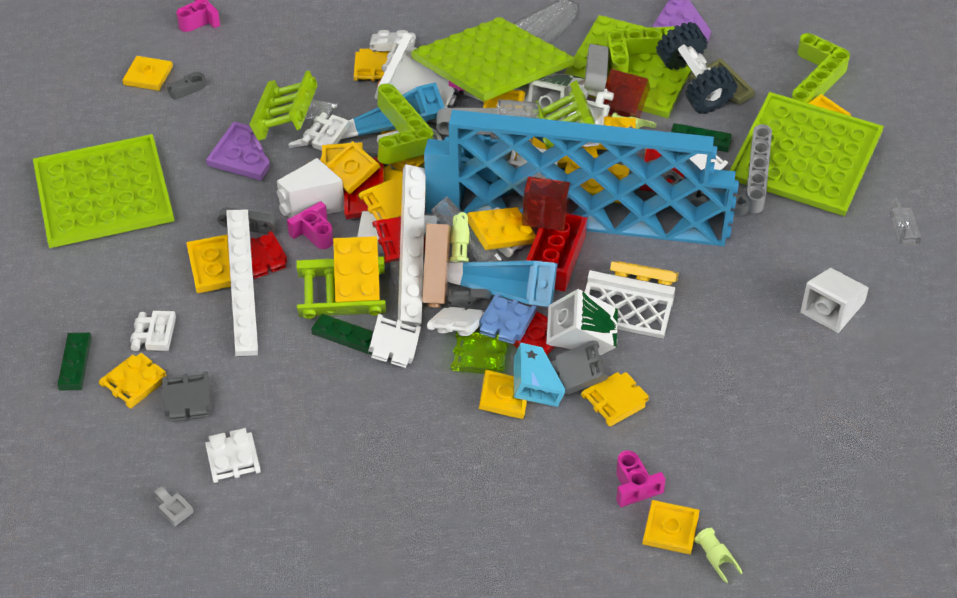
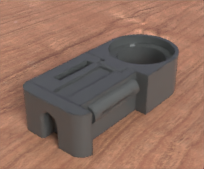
M193 72L184 76L181 80L171 84L167 83L166 85L170 96L177 100L202 90L206 86V81L203 73ZM194 80H201L200 82L193 83Z
M451 288L448 289V308L458 307L465 308V310H485L492 301V294L487 289H471V291H451ZM477 298H486L487 300L479 301Z

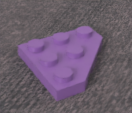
M669 0L652 26L671 27L692 22L698 25L707 41L711 37V30L690 0Z
M238 122L231 124L206 159L207 166L260 181L270 169V162L265 156L263 148L251 127Z

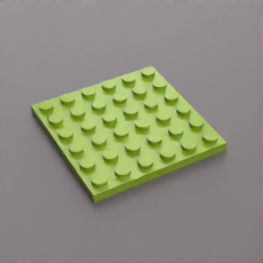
M599 15L574 56V65L568 67L564 74L585 78L589 44L607 46V33L610 30L647 27ZM657 53L628 54V76L623 80H616L610 74L608 62L605 89L608 92L614 93L612 101L607 99L604 101L669 118L689 79V75L692 73L688 64L685 68L680 67L679 70H670L665 66ZM588 95V97L597 98L596 96Z
M496 17L492 21L480 23L476 27L467 28L460 33L451 34L447 38L435 40L431 44L422 45L411 51L412 59L483 102L574 65L575 58L502 17Z
M769 92L730 171H735V180L747 185L753 130L757 125L764 124L772 130L766 191L846 216L881 137L884 126Z
M153 134L33 158L49 248L175 221Z

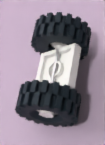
M688 22V24L682 23L681 26H674L675 29L668 30V34L661 37L662 40L658 41V46H656L657 54L670 70H679L680 67L685 68L688 64L696 79H692V84H688L685 96L696 112L708 114L709 111L714 112L716 108L720 109L721 105L729 102V98L732 99L734 97L733 93H736V88H738L737 82L726 67L707 68L705 65L707 61L703 57L704 49L707 48L706 44H708V41L696 23Z

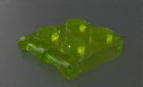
M458 331L456 332L455 338L457 343L453 348L454 361L450 365L451 370L482 374L485 373V370L494 372L504 371L507 342L498 340L499 334L492 338L478 332H473L468 336H461L458 334Z

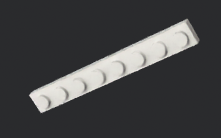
M406 164L403 167L398 320H401L406 325L419 326L422 319L426 175L425 168Z
M227 210L235 356L258 355L248 210Z

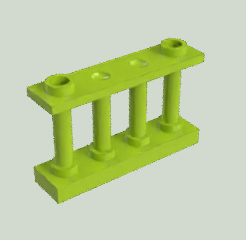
M309 70L305 72L302 82L282 88L277 85L275 80L268 81L249 124L257 140L265 139L269 128L293 122L297 130L301 129L317 88V81L315 77H312ZM293 102L292 104H288V105H285V106L278 107V106H280V105H284V104ZM289 113L287 115L274 118L275 116Z
M577 80L570 83L572 89L569 92L570 95L544 108L540 106L538 100L534 102L536 107L534 114L538 119L559 120L576 111V113L560 121L576 122L580 120L578 123L596 124L587 99ZM571 102H573V104H571V105H569V106H567V107H565V108H563V109H561V110H559V111H557V112H555V113H553V114H551V115H549V116L546 117V115H548V114H550V113H552V112H554V111H556V110H558V109H560V108H562V107H564V106L570 104ZM542 138L547 149L554 146L550 140Z
M384 256L378 257L379 274L385 273ZM334 259L296 260L298 277L304 278L305 304H297L299 317L312 319L321 314L328 316L353 314L377 316L378 314L386 313L385 300L335 302ZM324 276L326 277V303L313 304V278Z

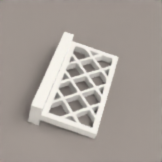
M589 271L585 293L590 294L591 290L600 291L603 296L597 299L601 301L607 300L611 306L617 309L628 304L632 312L623 316L618 309L617 329L664 339L671 307L674 302L675 287ZM620 295L624 300L614 304L610 297ZM640 299L644 301L645 305L636 309L632 301ZM658 303L667 305L666 309L660 313L653 307ZM649 308L654 316L644 320L640 313ZM636 315L641 323L630 325L627 319ZM658 320L662 325L661 331L651 329L648 324Z

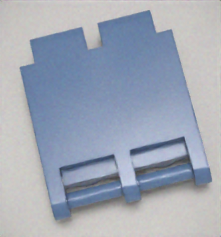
M495 294L479 321L480 334L492 338L499 334L498 340L514 344L516 340L521 341L537 311V306H526L520 304L518 300L514 299L511 301L502 298L499 294Z

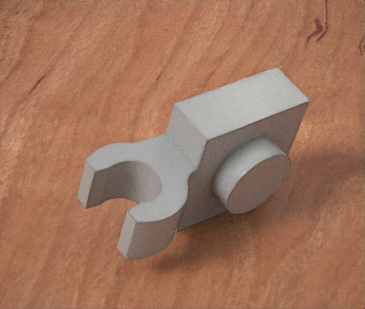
M162 486L154 491V494L157 496L155 500L160 505L158 507L159 512L174 527L194 513L193 507L178 492L171 496Z

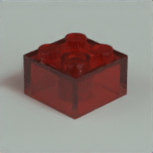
M611 69L605 89L608 92L614 93L612 101L605 99L603 102L604 105L610 106L608 114L612 116L615 112L623 117L629 118L632 116L640 118L650 90L648 78Z
M528 176L524 190L522 225L564 231L568 215L570 182Z

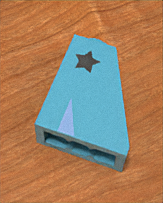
M520 343L514 356V398L558 407L565 394V388L542 347Z

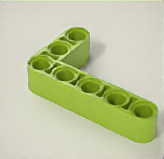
M674 26L610 30L607 33V47H609L608 62L611 76L616 80L627 78L629 67L628 54L657 53L656 46H658V41L662 40L661 37L668 34V30L675 29Z
M802 34L797 54L801 58L818 65V67L793 90L791 98L809 103L820 94L823 95L847 71L850 59L849 51L814 34Z
M388 83L379 85L377 106L399 133L379 139L378 161L383 164H392L424 155L428 139H433V130L394 85Z

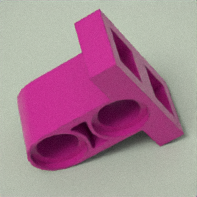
M194 0L193 3L183 6L176 11L178 26L183 32L192 31L208 23L213 28L220 26L218 10L208 0Z
M322 201L287 220L288 232L293 239L304 234L319 249H328L333 245L332 226L327 221L326 205Z
M626 450L618 455L616 474L622 485L617 488L616 501L620 508L664 493L666 479L662 472L649 476L640 458L633 451Z

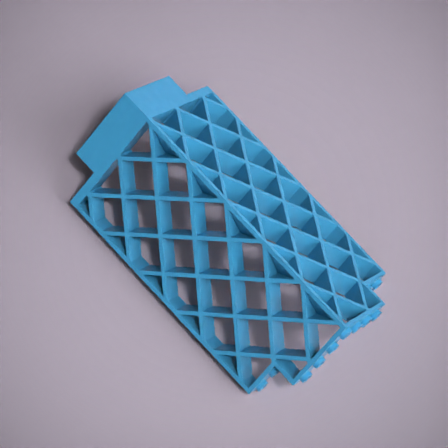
M452 110L449 121V141L428 139L424 152L426 209L428 214L455 216L461 212L468 214V212L494 210L497 207L505 209L507 207L502 197L517 191L528 200L519 211L529 225L540 226L546 209L556 211L552 203L567 195L579 205L573 215L587 217L586 231L725 246L726 238L731 236L732 226H728V223H733L734 211L730 210L735 209L736 196H733V193L737 194L739 181L735 180V171L714 169L715 162H711V159H716L717 146H713L714 137L461 110ZM479 131H487V132H493L495 135H475V134L478 133ZM491 137V139L500 138L501 141L489 147L481 139ZM535 137L544 143L542 138H547L554 146L542 153L528 140ZM588 142L601 143L608 151L594 158L581 146ZM462 146L475 156L464 164L462 163ZM646 148L656 149L662 155L649 164L640 157L646 153ZM514 150L527 163L515 169L502 156ZM697 154H706L705 168L701 170L689 158ZM566 155L580 167L568 175L563 168H559L555 164L556 161ZM615 164L627 166L633 173L619 180L607 169ZM487 166L500 179L490 184L476 173ZM675 167L684 175L685 179L672 186L661 174ZM540 172L553 184L540 190L528 178ZM591 178L605 188L593 196L580 186V184ZM646 183L657 195L644 202L634 191ZM467 187L477 196L464 211H461ZM700 189L711 200L695 207L685 197ZM615 200H619L631 211L617 228L613 227L603 209L614 203ZM671 205L683 218L666 234L655 213ZM725 211L723 213L721 240H718L707 219Z

